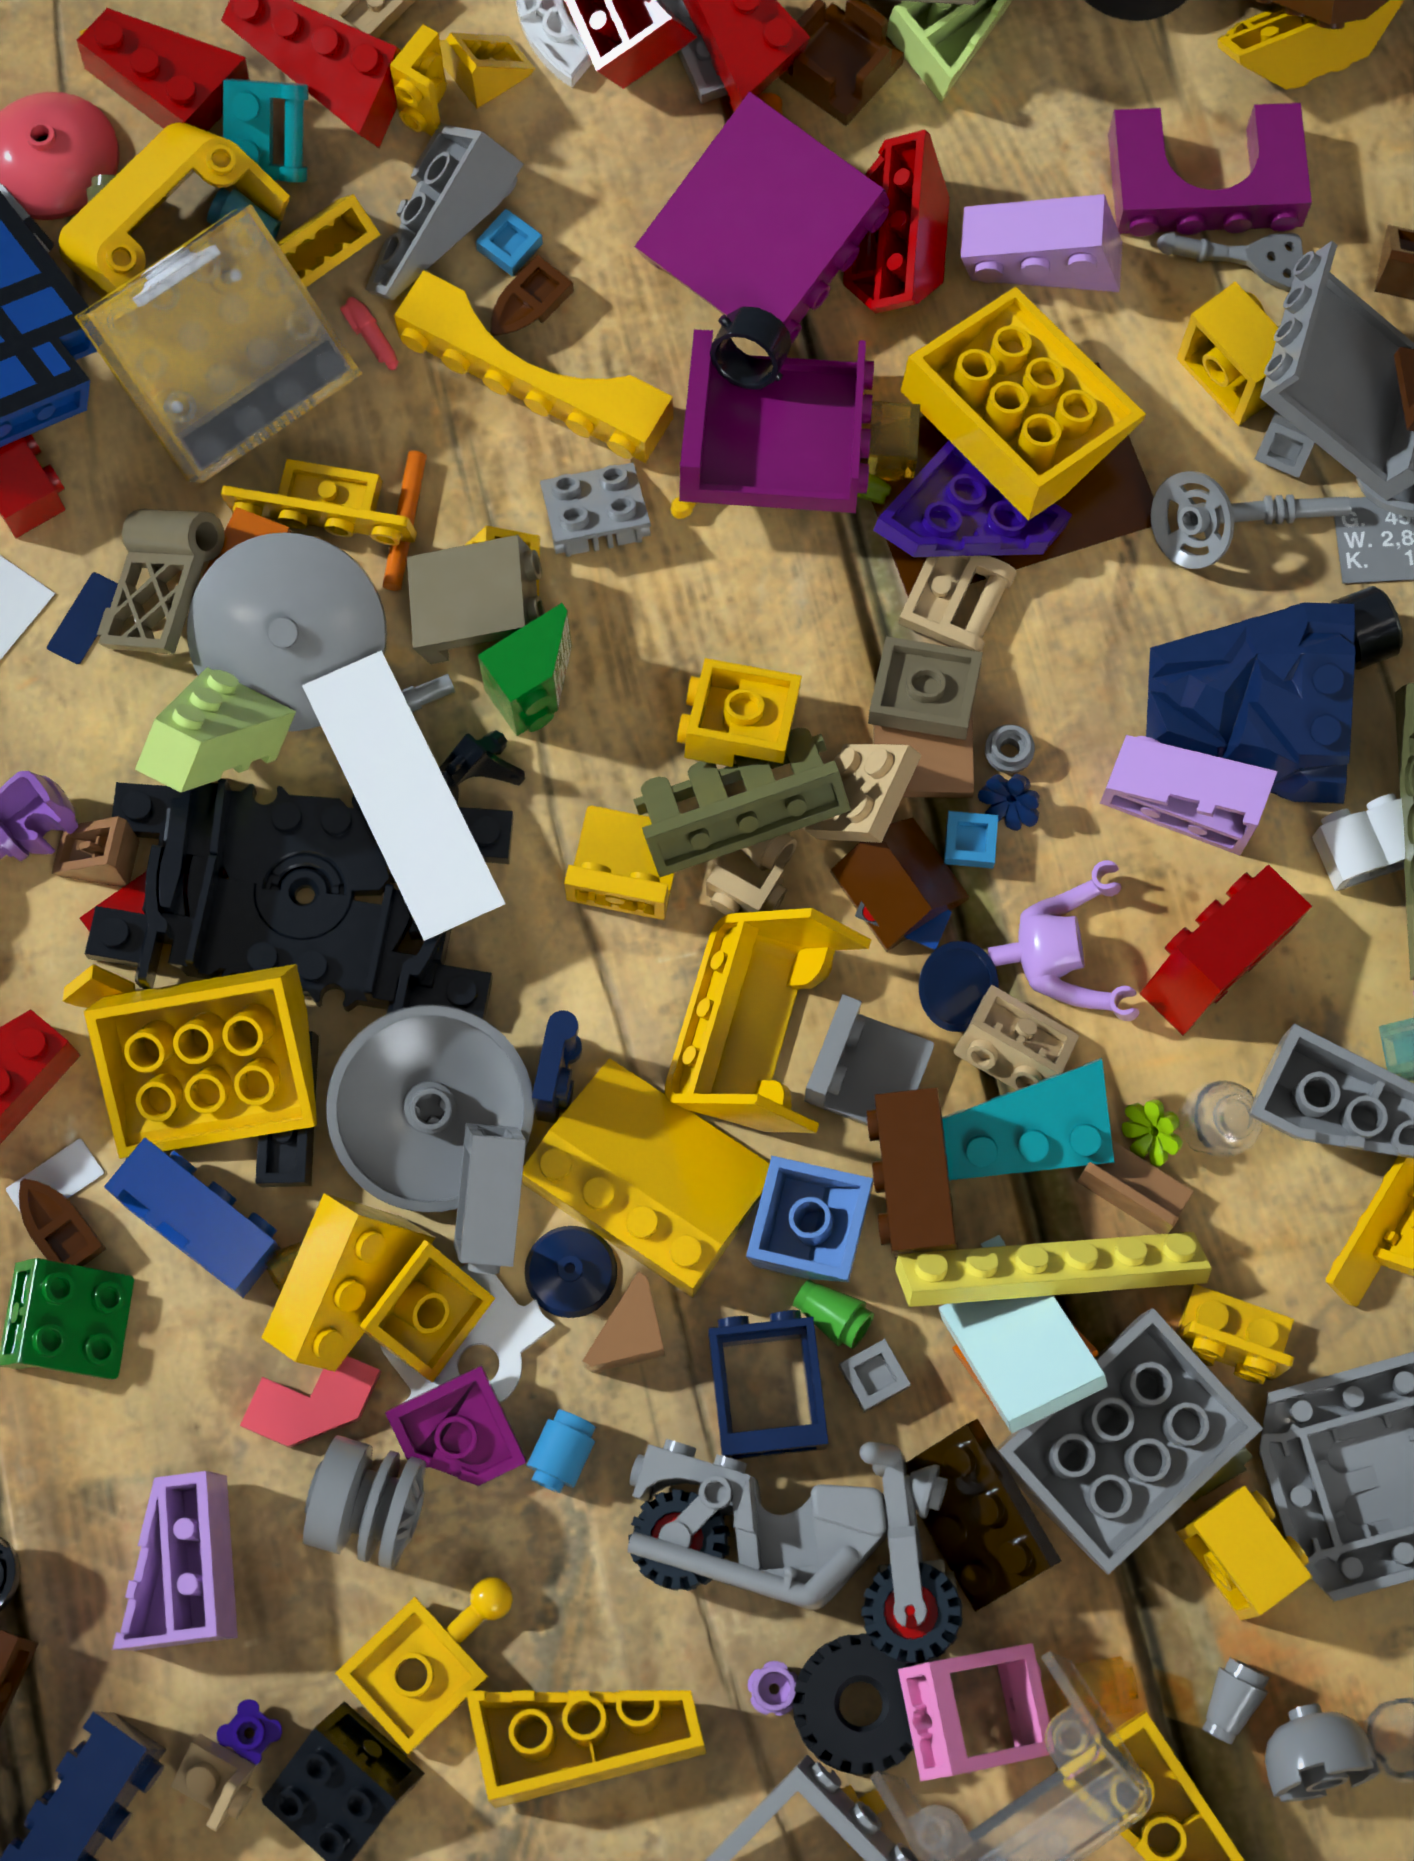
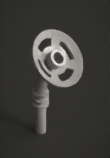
M1185 471L1169 477L1158 488L1151 507V525L1158 546L1171 561L1184 568L1200 569L1216 563L1227 552L1233 538L1234 522L1264 520L1265 524H1272L1273 519H1275L1276 524H1282L1284 519H1286L1287 523H1293L1295 518L1350 516L1351 500L1350 497L1294 499L1292 494L1286 495L1285 500L1282 495H1276L1274 500L1270 495L1265 496L1263 501L1231 504L1223 488L1210 476L1196 471ZM1188 483L1200 484L1208 488L1209 492L1201 489L1187 491L1183 485ZM1200 497L1206 501L1195 504L1192 498ZM1171 500L1179 504L1177 511L1179 529L1172 533L1168 522V508ZM1225 523L1224 532L1221 537L1218 530L1220 524ZM1205 532L1206 539H1197L1192 535ZM1185 544L1194 548L1208 546L1209 553L1197 555L1186 551L1183 547Z

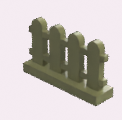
M806 728L791 729L784 764L736 755V764L733 767L727 766L719 770L716 764L702 761L697 762L688 770L690 780L673 786L670 785L669 780L665 777H654L647 780L641 787L643 796L633 800L639 815L649 814L652 824L642 827L659 877L851 811L835 760L823 764L819 755L820 752L827 750L822 734L812 737L810 731ZM790 763L794 775L776 781L771 769ZM743 780L747 791L728 797L724 786ZM696 796L699 808L680 814L677 802Z

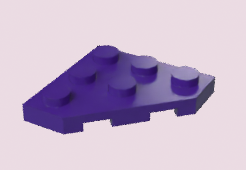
M948 441L878 517L873 531L912 557L1044 554L1066 528L1072 514L1054 503L1028 521Z

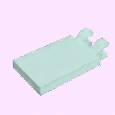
M1000 1235L981 1243L982 1248L1006 1246ZM1053 1295L953 1303L938 1307L943 1323L1011 1434L1108 1387L1104 1372Z

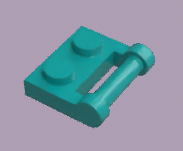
M225 79L223 80V138L237 144L273 180L307 182V167L303 166L304 100H308L309 85ZM273 98L285 99L284 164H273Z

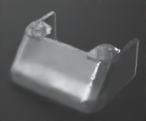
M1048 1651L1041 1656L1071 1704L1050 1721L1045 1733L1047 1751L1059 1770L970 1832L958 1814L953 1810L939 1805L922 1808L905 1778L882 1771H877L870 1776L907 1842L921 1861H1081L1146 1815L1152 1802L1150 1784L1072 1661L1052 1651Z

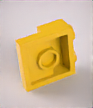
M705 658L700 677L691 676L688 687L686 705L693 706L691 715L682 713L679 723L677 743L685 744L684 758L733 767L736 755L784 764L802 676Z

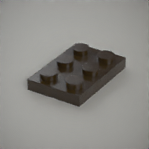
M978 1419L967 1423L906 1462L907 1476H910L911 1472L936 1464L940 1465L939 1477L947 1479L946 1491L940 1510L929 1509L927 1517H921L951 1571H954L956 1580L975 1612L1061 1562L1056 1550Z

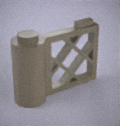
M134 510L123 523L122 537L128 555L111 607L105 608L97 635L100 636L98 644L108 649L175 654L204 562L214 560L224 546V527L220 519L210 512ZM142 568H147L151 578L139 589H136ZM180 570H183L178 585L169 592L166 583ZM157 593L160 602L145 614L143 604ZM133 614L136 623L120 636L124 621ZM166 616L167 620L161 638L155 639L151 629Z

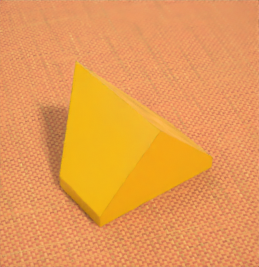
M450 33L446 40L440 41L444 68L476 109L523 81L535 70L534 66L510 36Z

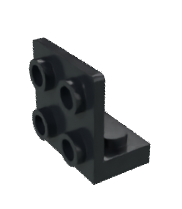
M344 1701L312 1730L264 1795L262 1803L325 1861H353L389 1812L417 1785L425 1772Z

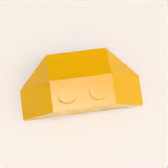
M1390 0L1366 19L1345 22V27L1342 29L1319 27L1316 25L1317 19L1309 16L1289 15L1284 12V6L1280 5L1238 22L1227 31L1226 35L1217 39L1218 48L1241 66L1285 90L1300 88L1307 85L1314 78L1329 72L1344 70L1351 63L1368 57L1404 0Z

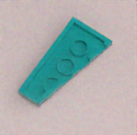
M1102 1058L942 1117L949 1181L1086 1166L1089 1162L1093 1164L1114 1162Z

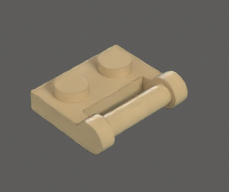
M991 556L927 557L902 610L898 624L951 647L981 652L985 645L982 637L1004 589L1011 587L1017 571L1011 565ZM977 573L984 576L987 582L966 628L963 629L953 625L952 622L974 574Z

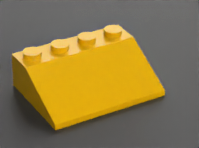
M1016 286L908 356L901 386V392L1028 521L1064 497L1124 440L1146 416V413Z
M297 964L106 996L84 1011L119 1159L129 1157L144 1137L164 1152L310 1128L317 1125L308 1012Z
M609 1058L542 1139L523 1167L522 1182L523 1185L693 1298L760 1200L770 1163L690 1110L671 1103L664 1093Z

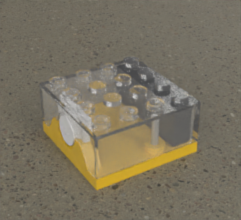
M252 204L233 210L75 316L83 331L186 481L203 484L362 374Z

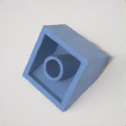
M771 1156L746 1257L754 1267L804 1279L849 1282L874 1179Z

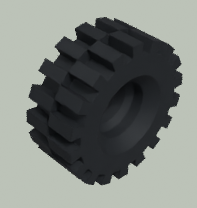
M862 1633L860 1635L838 1637L820 1647L801 1669L794 1689L796 1694L793 1699L795 1725L806 1747L824 1764L838 1771L860 1775L886 1771V1769L901 1763L914 1750L898 1669L914 1666L915 1663L901 1662L889 1657L873 1644L874 1642L870 1636ZM855 1682L871 1684L878 1690L882 1698V1710L875 1722L867 1726H855L849 1723L840 1711L839 1701L842 1692L848 1685Z

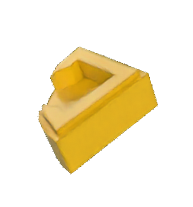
M93 964L64 987L62 1001L74 1006L89 1008L102 997L135 992V983Z

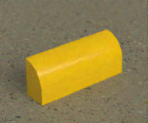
M351 194L329 204L268 247L265 252L295 296L381 234L355 195Z

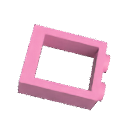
M1033 1643L898 1669L920 1781L954 1776L1057 1754L1053 1739V1725L1048 1716L1041 1683V1670L1036 1660ZM997 1665L1015 1747L967 1757L950 1673Z

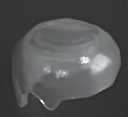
M1216 1080L1199 1086L1186 1095L1179 1108V1130L1190 1148L1196 1152H1204L1221 1158H1227L1231 1155L1236 1156L1252 1148L1263 1130V1122L1249 1116L1255 1098L1252 1091L1241 1084L1227 1080Z
M1408 1697L1383 1702L1364 1721L1363 1730L1373 1747L1380 1774L1399 1783L1414 1782V1699Z

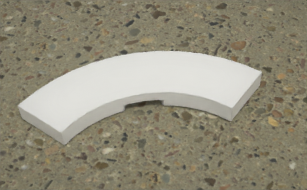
M516 0L520 24L533 51L557 78L573 88L593 62L578 28L568 15L562 0Z

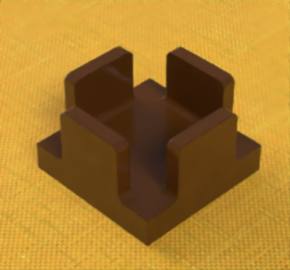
M816 0L796 21L810 36L804 53L800 52L794 58V64L778 78L847 126L903 64L904 53L887 41V18L862 0H847L845 11L833 2L826 8L825 2Z

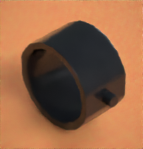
M740 307L727 316L724 314L719 318L718 322L722 326L712 343L710 357L712 365L723 378L741 388L759 390L774 381H779L783 377L780 370L789 354L792 342L789 331L780 319L758 307ZM731 338H746L756 342L765 349L770 359H758L747 355L735 345Z

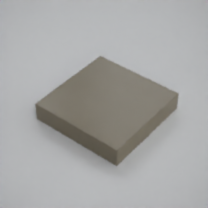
M886 636L870 705L868 724L966 740L983 652Z

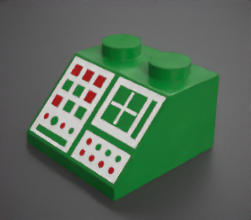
M563 603L478 655L484 689L516 736L526 730L534 732L543 728L553 719V713L558 711L572 649L568 610Z

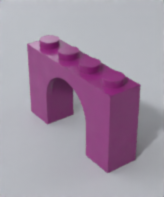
M1301 103L1254 104L1246 128L1250 174L1240 183L1219 190L1202 189L1185 182L1173 171L1165 153L1161 108L1114 110L1108 132L1115 219L1119 234L1131 233L1134 236L1145 237L1156 232H1178L1183 235H1193L1207 230H1225L1229 233H1241L1248 229L1271 228L1274 231L1282 232L1296 227H1303L1312 200Z

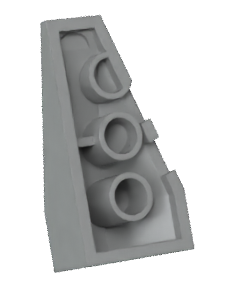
M440 124L415 165L411 178L418 183L411 199H405L400 202L396 215L400 217L401 225L397 233L392 234L385 240L366 290L373 295L394 300L420 276L423 270L426 271L513 191L517 183V174L523 163L482 131Z
M1294 1023L1282 1036L1260 1081L1249 1116L1297 1140L1414 1158V1083Z

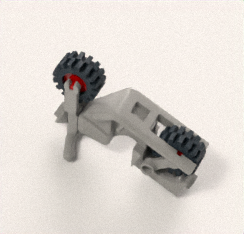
M666 1439L663 1448L648 1444L645 1455L639 1454L636 1457L630 1475V1485L635 1486L633 1497L645 1503L640 1507L642 1509L638 1517L634 1516L631 1525L634 1526L632 1534H629L628 1553L631 1554L633 1562L640 1567L639 1571L655 1584L671 1590L689 1591L696 1589V1586L706 1585L710 1581L715 1580L805 1609L816 1610L824 1607L888 1537L891 1565L887 1566L888 1569L882 1573L878 1572L873 1578V1583L869 1588H866L864 1593V1606H861L862 1617H864L865 1622L864 1628L867 1635L874 1642L873 1644L880 1651L898 1661L923 1663L944 1654L945 1650L951 1644L953 1645L957 1639V1633L963 1621L961 1598L952 1581L943 1572L932 1565L923 1563L916 1510L922 1518L927 1517L929 1509L940 1510L947 1486V1479L939 1477L940 1465L933 1464L911 1472L910 1476H907L906 1459L897 1446L868 1442L861 1447L860 1457L867 1464H873L874 1473L883 1477L884 1494L872 1487L818 1484L813 1487L811 1497L802 1507L792 1513L774 1515L766 1511L761 1505L758 1480L751 1475L745 1474L747 1463L716 1454L714 1464L694 1458L696 1448ZM693 1484L700 1486L699 1495L683 1490H672L670 1493L661 1492L656 1494L671 1485ZM734 1514L733 1527L736 1529L739 1563L724 1559L725 1555L729 1556L730 1546L728 1545V1537H730L729 1527L725 1525L723 1520L725 1515Z

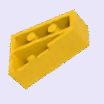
M324 1193L261 1338L294 1362L335 1372L365 1333L360 1324L421 1243L425 1240L432 1244L436 1237L399 1215Z

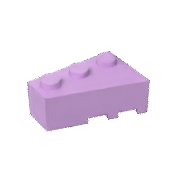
M1105 194L964 207L961 259L972 281L1120 292L1122 239Z
M1126 735L1100 804L1240 856L1259 824L1278 771L1162 744L1146 736L1133 737Z

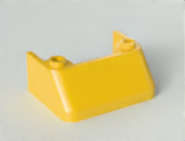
M173 123L165 127L63 227L59 235V253L62 260L103 298L145 270V253L142 247L130 235L194 172L206 183L214 187L225 188L235 185L253 203L279 221H282L290 195L233 141L187 123Z
M814 908L731 913L723 916L715 924L708 938L666 1078V1098L671 1103L684 1109L764 1132L817 1133L819 1123L791 1110L792 1103L789 1088L778 1081L772 1080L798 989L814 988L827 979L832 970V960L835 951L869 949L871 939Z

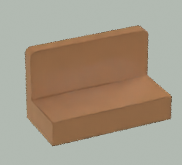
M1112 1140L1114 1162L1104 1164L1089 1162L1077 1182L1156 1233L1168 1234L1176 1224L1178 1216L1194 1191Z

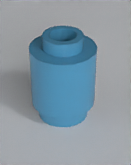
M558 1409L554 1419L547 1420L526 1465L535 1471L531 1480L557 1493L561 1492L564 1485L574 1488L596 1442L592 1439L596 1426L572 1413Z

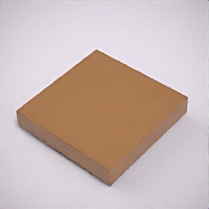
M973 708L966 740L873 725V744L910 745L922 755L903 797L973 798Z

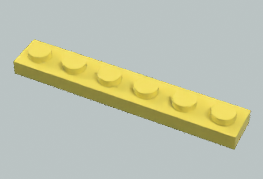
M1194 1232L898 1254L895 1266L896 1274L909 1307L1201 1284L1208 1282L1212 1269Z

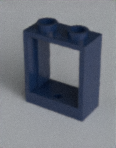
M787 1310L771 1313L770 1322L749 1324L748 1316H733L719 1319L718 1327L708 1328L721 1455L732 1459H745L826 1450L829 1443L814 1318H801L800 1310ZM800 1339L810 1424L733 1433L723 1347Z

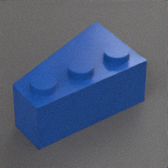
M144 1137L104 1188L130 1212L241 1298H244L282 1250L277 1242L272 1239L277 1230L254 1212L248 1218L243 1216L232 1207L237 1199L214 1181L207 1187L193 1176L197 1168L174 1150L168 1156Z

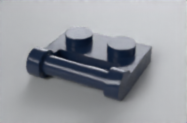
M566 1010L553 1013L547 1022L532 1093V1102L537 1120L555 1123L558 1120L560 1109L566 1110L571 1105L574 1080H571L572 1069L569 1068V1064L575 1063L582 1054V1043L577 1036L579 1033L577 1018Z

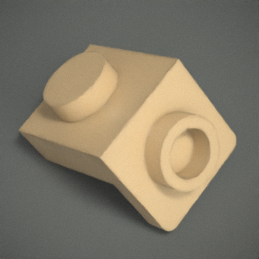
M716 865L706 881V896L711 898V905L725 915L777 910L787 892V888L782 886L784 870L775 865L761 889Z

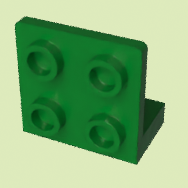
M40 1258L15 1263L0 1347V1367L17 1370L38 1367L109 1380L118 1378L134 1278L130 1275Z

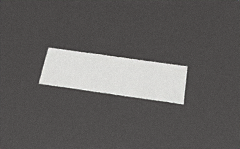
M382 650L302 685L423 940L426 941L505 905L506 903Z

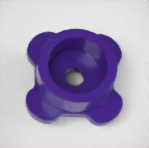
M244 1700L239 1703L237 1714L229 1724H223L218 1728L217 1740L221 1746H230L239 1756L258 1765L262 1761V1753L268 1749L272 1742H277L281 1738L283 1730L278 1720H270L265 1714L260 1712V1706L256 1701ZM247 1728H253L255 1732L254 1736L250 1739L245 1736Z

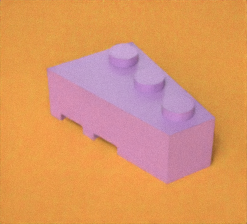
M200 1471L154 1478L138 1542L141 1550L133 1581L129 1580L125 1598L129 1599L121 1632H116L112 1650L138 1651L238 1638L227 1476L209 1471Z

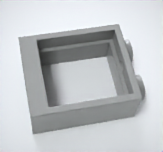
M466 1123L453 1246L460 1263H468V1270L471 1272L497 1274L500 1272V1266L513 1267L526 1145V1139L517 1127Z

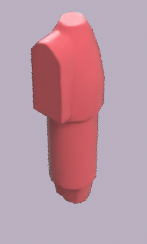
M354 297L348 298L346 304L340 307V310L357 335L361 334L380 363L385 362L390 370H395L399 364L392 346L377 325V320L361 301Z

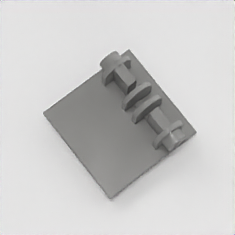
M634 462L610 465L602 469L577 474L560 475L556 478L540 481L556 554L565 553L566 557H570L573 554L588 552V539H592L594 551H600L598 537L606 536L609 549L614 548L612 534L616 535L618 546L634 542L640 543L642 542V537L651 536V524Z

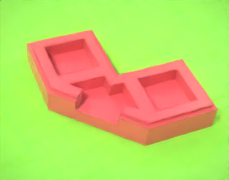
M346 1356L335 1372L326 1369L322 1370L310 1397L262 1377L240 1426L288 1448H292L309 1441L311 1438L359 1421L382 1372L375 1367Z

